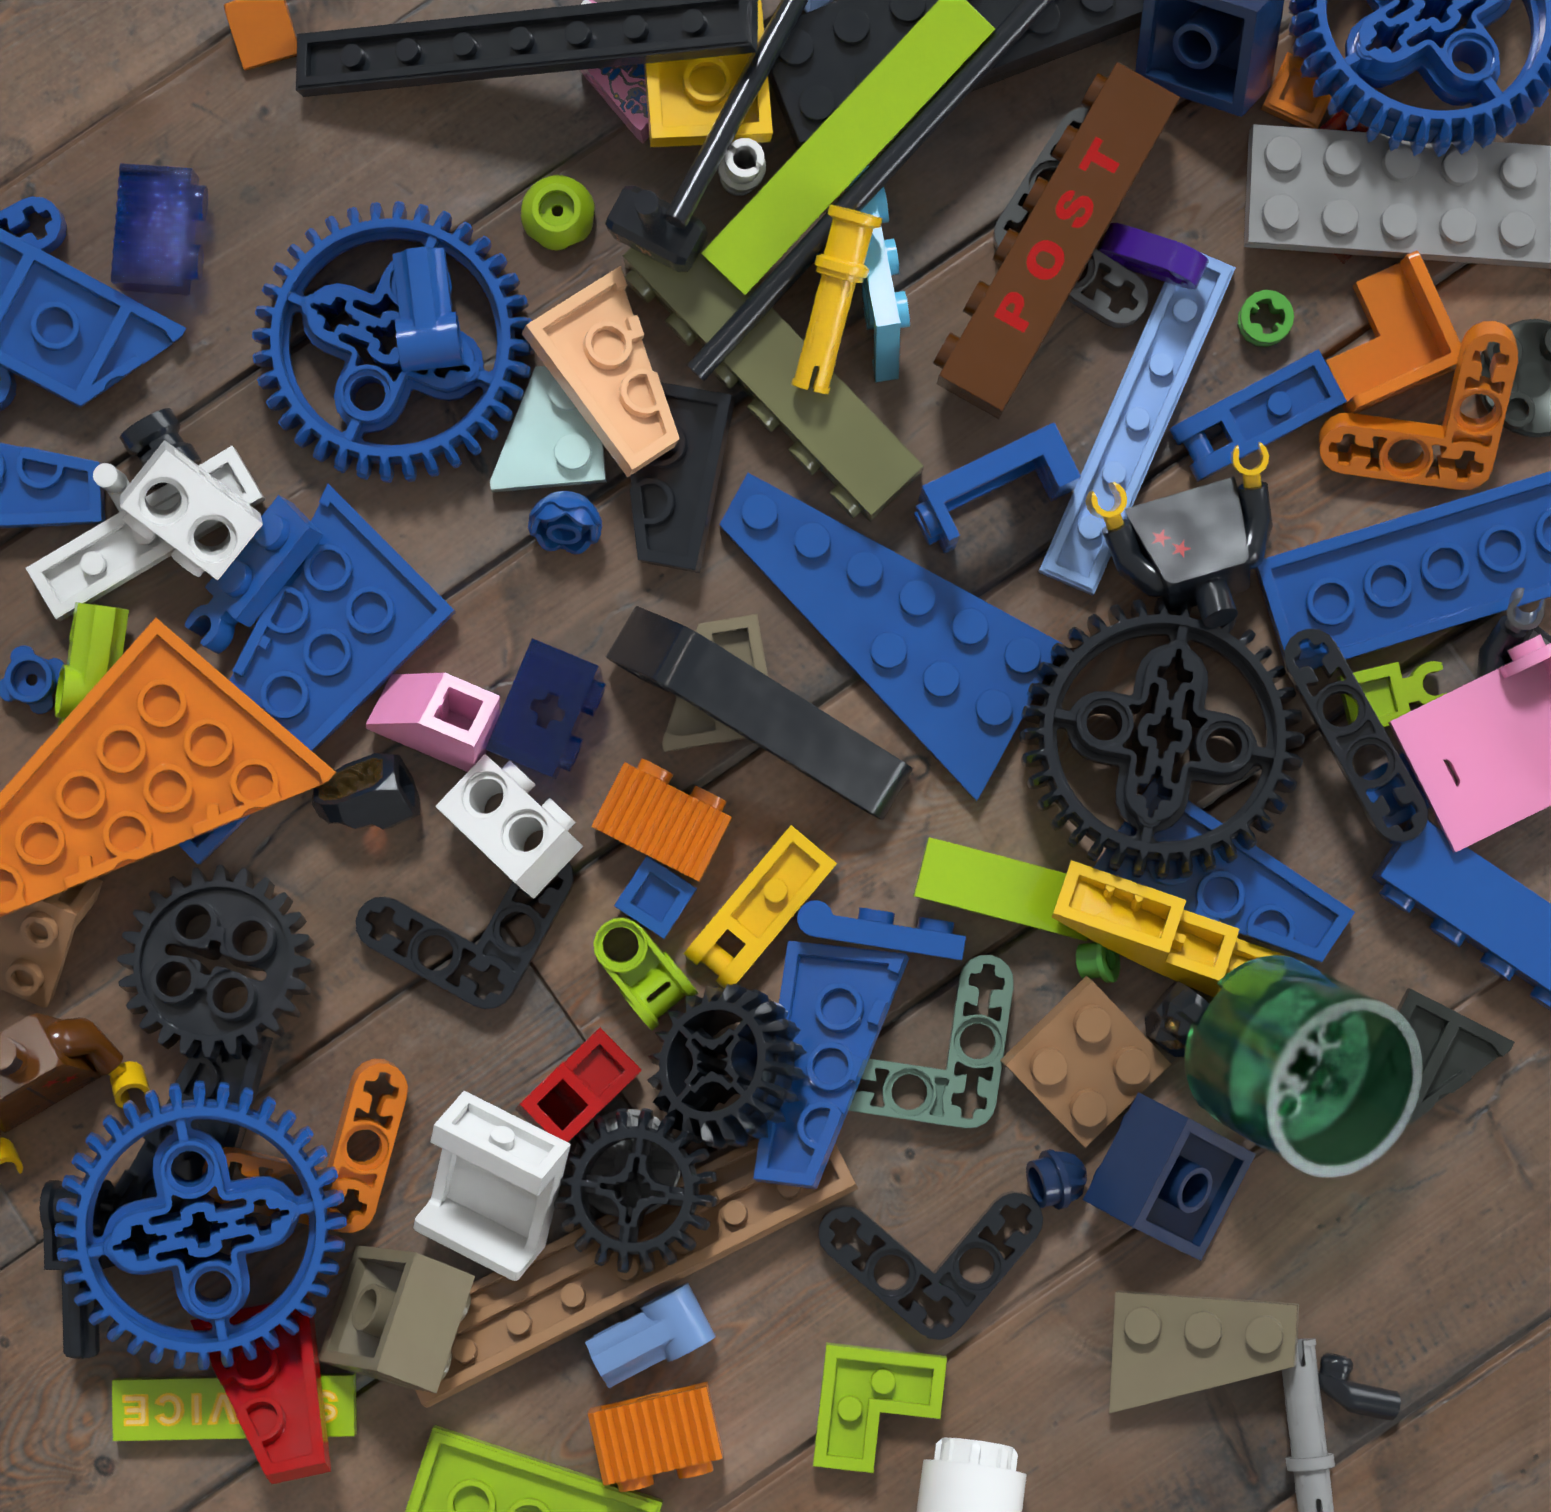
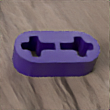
M1113 222L1110 223L1098 251L1128 270L1187 289H1196L1209 263L1205 255L1183 243Z

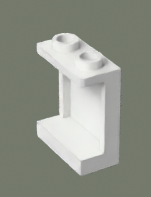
M463 1091L434 1124L430 1142L441 1147L442 1152L431 1199L416 1216L413 1228L418 1233L512 1281H517L545 1248L555 1209L554 1202L558 1197L561 1185L560 1180L563 1177L571 1144Z

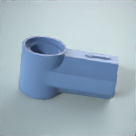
M688 1283L679 1285L640 1307L641 1312L622 1322L615 1323L585 1341L591 1359L608 1388L664 1359L668 1362L678 1359L716 1337Z

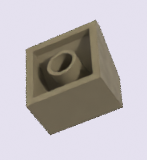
M356 1245L319 1353V1361L404 1388L437 1393L440 1382L448 1373L451 1365V1348L459 1324L465 1318L470 1308V1291L475 1276L417 1252Z

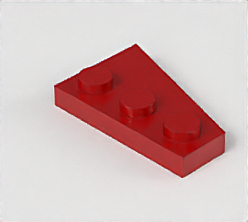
M272 1303L240 1309L229 1321L231 1324L236 1325L248 1320ZM296 1309L293 1310L291 1315L296 1319L299 1331L295 1335H291L280 1324L273 1329L279 1339V1346L274 1350L266 1345L262 1336L255 1339L256 1359L248 1360L244 1355L241 1345L232 1348L233 1366L224 1367L221 1362V1351L209 1352L212 1368L223 1386L249 1444L271 1485L331 1472L314 1316L311 1318L304 1316ZM200 1319L190 1320L194 1331L210 1330L212 1328L210 1322Z

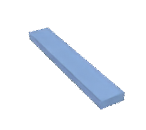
M1208 255L1205 256L1208 258L1209 263L1196 289H1187L1164 282L1081 472V479L1071 495L1038 571L1043 575L1092 596L1095 594L1111 553L1102 533V529L1106 526L1104 519L1090 514L1085 502L1087 494L1090 491H1094L1098 505L1101 509L1109 511L1112 509L1115 500L1108 483L1115 482L1121 485L1126 492L1127 504L1125 509L1133 506L1236 267ZM1125 509L1120 513L1122 519H1125Z

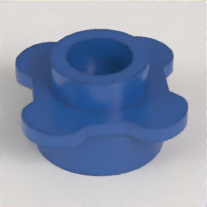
M23 645L15 648L11 652V663L5 671L4 678L0 680V697L8 702L19 700L26 703L36 714L48 713L54 707L53 694L57 687L61 667L65 663L58 658L47 660L37 656L29 646ZM31 674H35L38 678L37 683L33 686L27 682V678Z

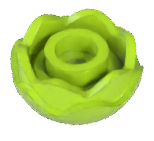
M553 175L537 181L527 191L522 201L521 222L527 235L543 247L556 251L563 250L588 237L593 227L595 204L589 191L578 181L563 175ZM561 207L563 214L558 217L552 214L553 208Z

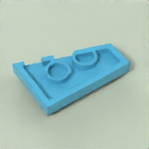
M869 165L866 166L862 170V172L846 187L845 192L863 174V172L869 167ZM883 187L861 212L883 218L882 223L889 222L886 193ZM882 227L874 229L864 264L869 268V273L862 283L867 330L874 329V360H872L875 383L899 379L900 328L910 327L909 308L905 291L894 292L891 275L899 274L896 243L894 238L884 240Z

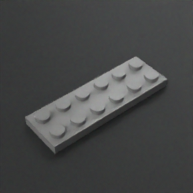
M1253 124L1249 130L1244 247L1404 258L1407 254L1418 250L1423 260L1551 269V146L1492 142L1483 149L1474 140L1470 150L1461 155L1451 142L1446 154L1437 157L1432 145L1427 143L1421 154L1413 156L1410 142L1404 140L1401 141L1397 149L1390 152L1388 144L1390 137L1379 133L1375 140L1368 143L1366 132Z

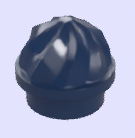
M1049 1149L1042 1151L1039 1159L1027 1163L1026 1178L1030 1193L1040 1208L1053 1206L1055 1209L1060 1210L1067 1208L1071 1202L1083 1195L1084 1186L1087 1182V1170L1076 1155Z

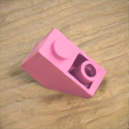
M447 673L393 674L366 722V729L468 772L486 754L500 727V696Z

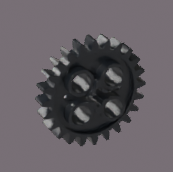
M223 865L217 866L212 881H208L204 873L196 867L192 870V885L185 887L177 878L172 876L169 878L172 891L171 896L164 898L153 890L149 893L151 901L156 907L151 914L142 910H134L133 915L143 927L140 932L128 931L122 934V937L135 947L134 953L123 954L117 957V962L123 967L133 970V974L124 977L118 983L126 992H138L126 1004V1007L134 1015L148 1012L139 1026L147 1034L161 1029L158 1043L164 1048L170 1049L180 1039V1053L186 1058L191 1059L199 1046L202 1045L204 1057L210 1062H216L221 1046H225L229 1054L238 1060L241 1059L243 1041L248 1040L259 1051H262L264 1049V1040L261 1032L268 1028L281 1037L285 1034L278 1020L282 1013L294 1017L300 1016L301 1012L290 1000L293 994H311L312 990L298 978L299 974L316 970V965L311 959L300 956L299 953L314 946V940L308 934H294L307 921L300 912L286 914L293 904V900L285 892L272 898L275 885L268 878H263L253 888V875L245 868H242L234 882H231L229 871ZM202 914L210 915L211 923L207 933L201 938L187 939L186 928L189 922L196 916ZM257 930L266 931L267 943L263 950L255 955H243L242 943L246 936ZM170 946H177L211 960H219L221 955H223L236 967L253 971H265L267 976L263 981H258L220 966L214 967L211 972L198 960L183 956H170L167 954V950ZM190 971L191 984L182 995L168 996L166 990L170 978L177 972ZM246 987L248 999L244 1007L234 1013H224L222 1006L226 994L234 988Z

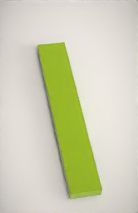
M938 0L700 254L743 295H746L990 36L995 28L967 0Z

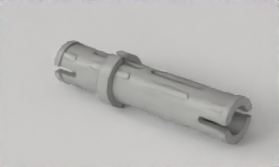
M1316 1338L1298 1339L1296 1366L1282 1370L1291 1456L1286 1458L1287 1471H1293L1298 1512H1334L1329 1468L1335 1467L1334 1454L1327 1453L1315 1350Z

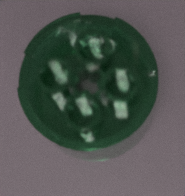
M1272 955L1250 960L1234 968L1217 982L1221 990L1209 1004L1200 1024L1191 1023L1185 1049L1187 1081L1194 1099L1201 1108L1205 1109L1220 1124L1296 1169L1312 1176L1340 1177L1352 1174L1375 1162L1392 1147L1405 1130L1413 1115L1420 1095L1423 1076V1061L1419 1041L1410 1023L1401 1013L1388 1004L1335 977L1288 956Z

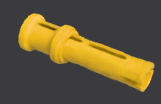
M829 205L827 214L832 217V223L824 253L817 255L815 259L816 271L822 274L795 377L791 382L793 386L808 390L813 368L818 366L812 388L814 392L829 394L831 388L829 386L856 283H863L864 278L868 277L869 268L864 264L873 230L881 227L883 219L836 205Z

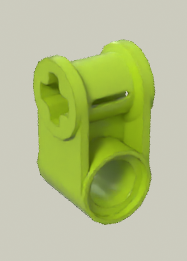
M615 917L604 922L596 932L593 944L594 953L599 963L620 987V993L651 1031L659 1026L658 1018L685 996L699 994L667 952H662L645 929L635 920L627 917ZM624 927L635 933L639 947L633 958L627 961H616L605 952L603 943L605 935L614 928ZM664 983H671L665 990H663L655 998H653L650 1001L647 1000V997L650 996L653 992H655L658 988H660Z

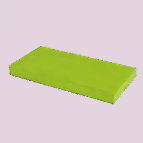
M434 1425L405 1512H660L663 1500L635 1490L619 1492L618 1485L616 1484L603 1486L601 1479Z

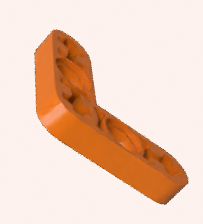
M1483 321L1473 325L1465 333L1460 346L1443 425L1357 413H1339L1328 418L1322 424L1319 431V450L1323 463L1332 471L1347 475L1454 490H1472L1481 486L1489 479L1493 470L1518 365V348L1512 330L1505 324L1496 321ZM1488 342H1497L1500 353H1494L1489 368L1491 378L1482 376L1480 351L1486 350ZM1474 394L1489 396L1494 401V407L1488 415L1482 418L1467 417L1460 411V406L1467 397ZM1344 434L1354 435L1355 444L1350 445L1348 452H1339L1337 450V443L1342 441ZM1374 436L1379 437L1378 458H1371L1370 448H1373ZM1410 439L1416 441L1423 449L1420 456L1410 463L1396 462L1388 454L1390 447L1400 440ZM1433 445H1440L1441 455H1437V466H1431L1433 463ZM1463 451H1473L1474 460L1468 462L1466 469L1456 468L1455 459H1460Z
M371 1059L363 1062L355 1069L350 1080L327 1167L336 1168L338 1178L334 1182L323 1186V1191L342 1190L345 1197L348 1189H355L354 1195L363 1205L360 1210L351 1209L346 1218L347 1225L333 1231L341 1233L360 1231L372 1221L376 1213L408 1092L405 1076L393 1063L385 1059ZM380 1072H386V1080L390 1085L394 1086L392 1094H382L380 1096L376 1109L379 1116H388L385 1125L370 1117H354L357 1108L369 1114L372 1095L368 1090L364 1089V1084L366 1080L376 1081ZM362 1129L375 1132L380 1140L376 1155L364 1162L351 1159L347 1153V1142L350 1136ZM223 1148L228 1168L230 1162H238V1169L246 1177L259 1176V1167L268 1168L264 1176H271L276 1179L287 1174L297 1175L287 1159L240 1148ZM205 1162L202 1168V1175L206 1172V1169L208 1167L207 1162ZM314 1166L316 1171L323 1169L322 1167ZM215 1186L208 1192L215 1202L220 1204L243 1199L223 1200ZM265 1199L254 1201V1213L271 1216L275 1211H279V1208H268ZM336 1206L327 1208V1212L340 1213ZM301 1214L298 1223L309 1225V1216Z

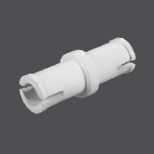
M740 138L731 143L718 167L721 184L728 193L735 196H743L750 193L762 182L766 172L763 149L756 141L750 138ZM736 165H742L747 169H740Z

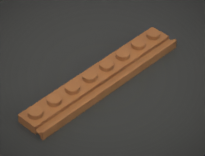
M759 1139L749 1142L748 1147H739L697 1168L698 1174L706 1171L717 1173L716 1182L700 1184V1195L717 1197V1206L705 1207L698 1205L695 1214L707 1218L711 1225L706 1231L697 1229L691 1224L688 1226L686 1232L695 1239L697 1246L694 1250L688 1251L675 1240L671 1245L677 1254L678 1261L673 1265H667L658 1250L653 1252L655 1269L652 1272H643L640 1266L639 1254L633 1255L632 1266L628 1273L619 1272L617 1267L619 1253L613 1251L606 1265L599 1266L594 1262L595 1255L601 1246L595 1241L584 1252H579L575 1248L577 1240L586 1233L583 1227L546 1245L519 1280L512 1281L497 1272H493L473 1282L470 1291V1308L465 1318L459 1324L451 1348L452 1360L449 1371L441 1380L437 1393L415 1390L421 1404L429 1408L857 1190L858 1187L836 1143L817 1189L762 1183L754 1180ZM683 1176L679 1178L676 1187L684 1188ZM663 1204L653 1212L646 1214L642 1227H639L637 1242L653 1239L666 1231L677 1218L682 1206ZM607 1214L597 1219L598 1223L607 1232L619 1238L621 1225H618L619 1217Z

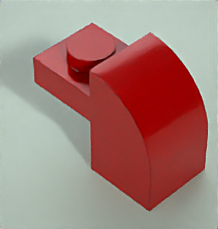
M600 1027L565 1062H562L515 1110L528 1123L569 1143L642 1069Z

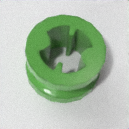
M1262 290L1255 292L1246 299L1238 313L1237 324L1240 334L1247 342L1257 347L1276 345L1289 333L1294 321V311L1288 299L1277 291ZM1259 304H1268L1270 313L1280 314L1281 324H1274L1272 327L1274 333L1265 334L1261 324H1251L1250 313L1256 315L1260 309Z

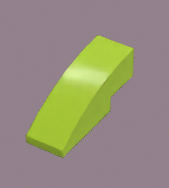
M927 838L913 897L1087 941L1086 936L1052 918L1066 873L935 838Z

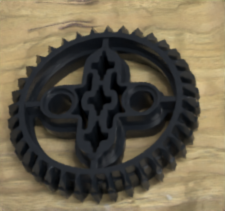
M1164 597L1157 599L1154 606V615H1147L1146 605L1142 599L1134 600L1131 605V619L1126 618L1123 609L1119 605L1111 606L1108 611L1111 625L1109 627L1106 626L1102 618L1097 614L1089 616L1087 626L1091 634L1090 638L1077 627L1070 629L1067 637L1075 650L1072 651L1065 645L1056 643L1050 653L1061 667L1042 662L1037 670L1039 676L1049 683L1050 686L1031 683L1027 692L1028 696L1043 705L1024 706L1021 717L1027 722L1038 724V727L1024 729L1019 735L1021 743L1038 745L1037 750L1029 751L1023 754L1021 758L1023 766H1041L1042 768L1041 772L1029 777L1027 781L1029 789H1039L1048 786L1050 790L1049 793L1043 795L1038 800L1037 807L1040 811H1045L1057 804L1061 809V812L1052 820L1051 827L1057 831L1070 821L1076 827L1067 841L1072 848L1079 845L1084 836L1094 841L1087 854V858L1091 861L1097 860L1103 848L1113 851L1114 854L1109 861V869L1115 872L1121 867L1125 856L1134 859L1131 870L1132 876L1137 878L1142 877L1147 861H1155V875L1158 880H1165L1168 877L1170 861H1176L1177 870L1181 878H1189L1192 875V858L1197 857L1200 867L1205 873L1213 871L1216 868L1214 850H1217L1221 858L1227 863L1233 862L1238 857L1233 839H1236L1243 848L1251 850L1257 844V840L1249 826L1251 825L1259 832L1265 834L1274 827L1271 818L1263 809L1280 815L1288 806L1284 799L1274 791L1292 793L1296 789L1297 782L1292 777L1282 773V770L1295 771L1301 768L1303 759L1296 754L1286 752V749L1300 747L1305 741L1304 734L1286 731L1287 726L1300 722L1302 712L1297 709L1283 710L1282 705L1291 701L1296 696V691L1294 687L1276 689L1274 684L1284 677L1286 670L1282 665L1275 666L1269 671L1264 668L1263 664L1273 653L1270 647H1262L1254 655L1247 648L1256 636L1253 630L1248 629L1239 640L1229 634L1235 626L1236 619L1220 628H1208L1204 625L1201 615L1199 619L1189 617L1192 609L1189 601L1180 606L1176 615L1168 614L1169 606ZM1148 636H1167L1169 638V644L1152 649L1141 660L1136 672L1132 695L1110 691H1094L1081 697L1072 706L1071 710L1062 709L1063 700L1074 679L1090 661L1102 652L1122 642ZM1189 641L1199 643L1217 652L1228 660L1246 679L1262 711L1266 730V747L1263 748L1257 745L1252 729L1242 719L1227 713L1206 710L1204 708L1208 688V672L1202 659L1190 649V646L1187 644ZM1174 660L1177 680L1184 683H1181L1170 700L1168 698L1169 690H1166L1167 680L1160 677H1163L1167 668L1170 667ZM1151 694L1152 704L1150 713H1146L1135 729L1132 737V750L1124 748L1134 727L1133 716L1141 711L1148 695ZM1184 701L1188 703L1186 720L1181 719ZM1095 714L1110 716L1117 725L1118 735L1110 740L1095 738L1087 728V719ZM1164 718L1167 738L1175 741L1171 742L1162 756L1158 758L1159 749L1156 748V738L1147 735H1152ZM1192 727L1199 728L1200 730L1194 737L1189 749L1190 761L1184 764L1173 783L1171 781L1173 764L1177 763L1188 749L1192 739ZM1058 729L1066 731L1072 748L1082 758L1119 768L1115 789L1116 807L1121 818L1136 831L1135 836H1128L1107 826L1087 810L1076 797L1068 784L1060 763L1057 747ZM1213 736H1222L1229 739L1236 750L1235 760L1229 763L1215 761L1209 756L1206 749L1207 739ZM1137 756L1142 757L1139 777L1135 774ZM1253 766L1261 767L1262 772L1251 796L1237 813L1225 823L1207 833L1186 840L1158 842L1154 839L1155 833L1171 828L1183 816L1188 803L1192 781L1211 785H1230L1242 780ZM1154 776L1158 784V794L1167 797V800L1160 801L1151 816L1148 817L1149 808H1146V798L1142 795H1137V793H1142Z

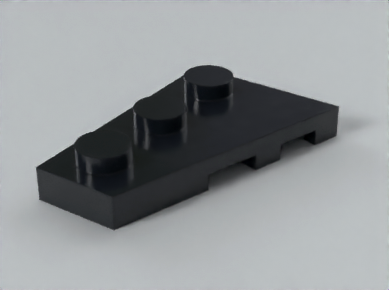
M661 382L680 439L674 448L630 476L632 485L630 496L637 557L642 563L700 573L736 399L731 394Z

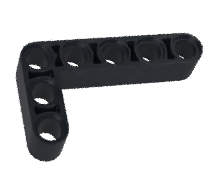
M635 606L606 655V658L639 679L687 701L880 820L885 818L913 770L911 766L696 631L639 606Z

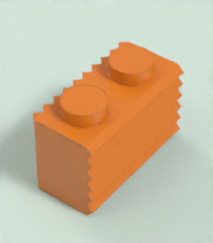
M641 758L637 768L624 762L591 827L700 882L733 819L722 812L727 801L696 785L690 795L669 785L674 774Z
M708 1381L592 1407L587 1413L603 1486L617 1483L619 1492L634 1491L654 1484V1474L669 1472L674 1469L677 1471L678 1479L707 1474L714 1470L712 1461L723 1458V1448Z

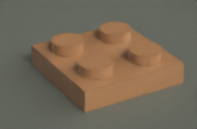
M1087 976L1000 1059L1085 1148L1134 1101L1138 1092L1142 1093L1171 1065L1161 1052Z

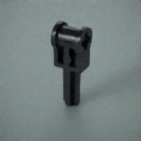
M49 1180L45 1183L41 1192L39 1211L44 1237V1270L62 1271L63 1353L66 1357L73 1359L91 1358L99 1354L100 1333L99 1324L92 1325L89 1322V1314L99 1302L95 1299L86 1305L77 1306L74 1301L75 1294L85 1287L87 1283L84 1280L76 1284H66L63 1277L68 1269L79 1264L78 1260L65 1262L59 1261L57 1257L58 1249L64 1245L75 1243L74 1238L55 1236V1225L57 1223L74 1221V1216L64 1215L56 1210L57 1201L62 1198L77 1199L78 1194L62 1187V1181ZM110 1180L103 1181L95 1204L93 1234L96 1237L103 1235L109 1217L117 1210L115 1189ZM102 1255L98 1259L102 1270L115 1266L106 1255Z

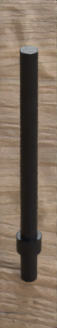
M808 0L780 1L757 43V53H752L664 215V219L671 225L680 229L686 228Z

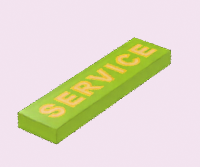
M356 1373L321 1374L327 1437L355 1436L357 1434ZM217 1376L115 1378L112 1380L113 1441L247 1438Z

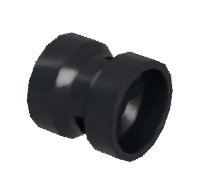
M171 408L156 411L128 427L119 437L130 455L138 456L142 468L164 440L195 464L199 465L202 461L193 445L184 442L178 434L181 424ZM157 483L150 490L159 489L168 483Z

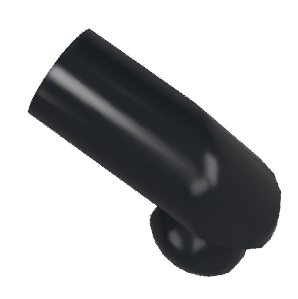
M1328 1352L1321 1357L1320 1371H1318L1320 1389L1350 1413L1390 1421L1397 1417L1401 1406V1398L1397 1391L1360 1384L1350 1380V1373L1354 1366L1351 1358Z

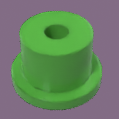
M1096 942L1079 944L1076 950V965L1079 975L1082 979L1087 976L1090 979L1102 978L1106 983L1116 982L1120 973V956L1118 953Z

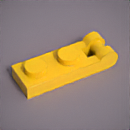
M790 825L683 955L696 966L700 962L705 964L719 976L715 982L724 989L727 984H737L837 863ZM727 929L746 944L735 958L717 944V941Z

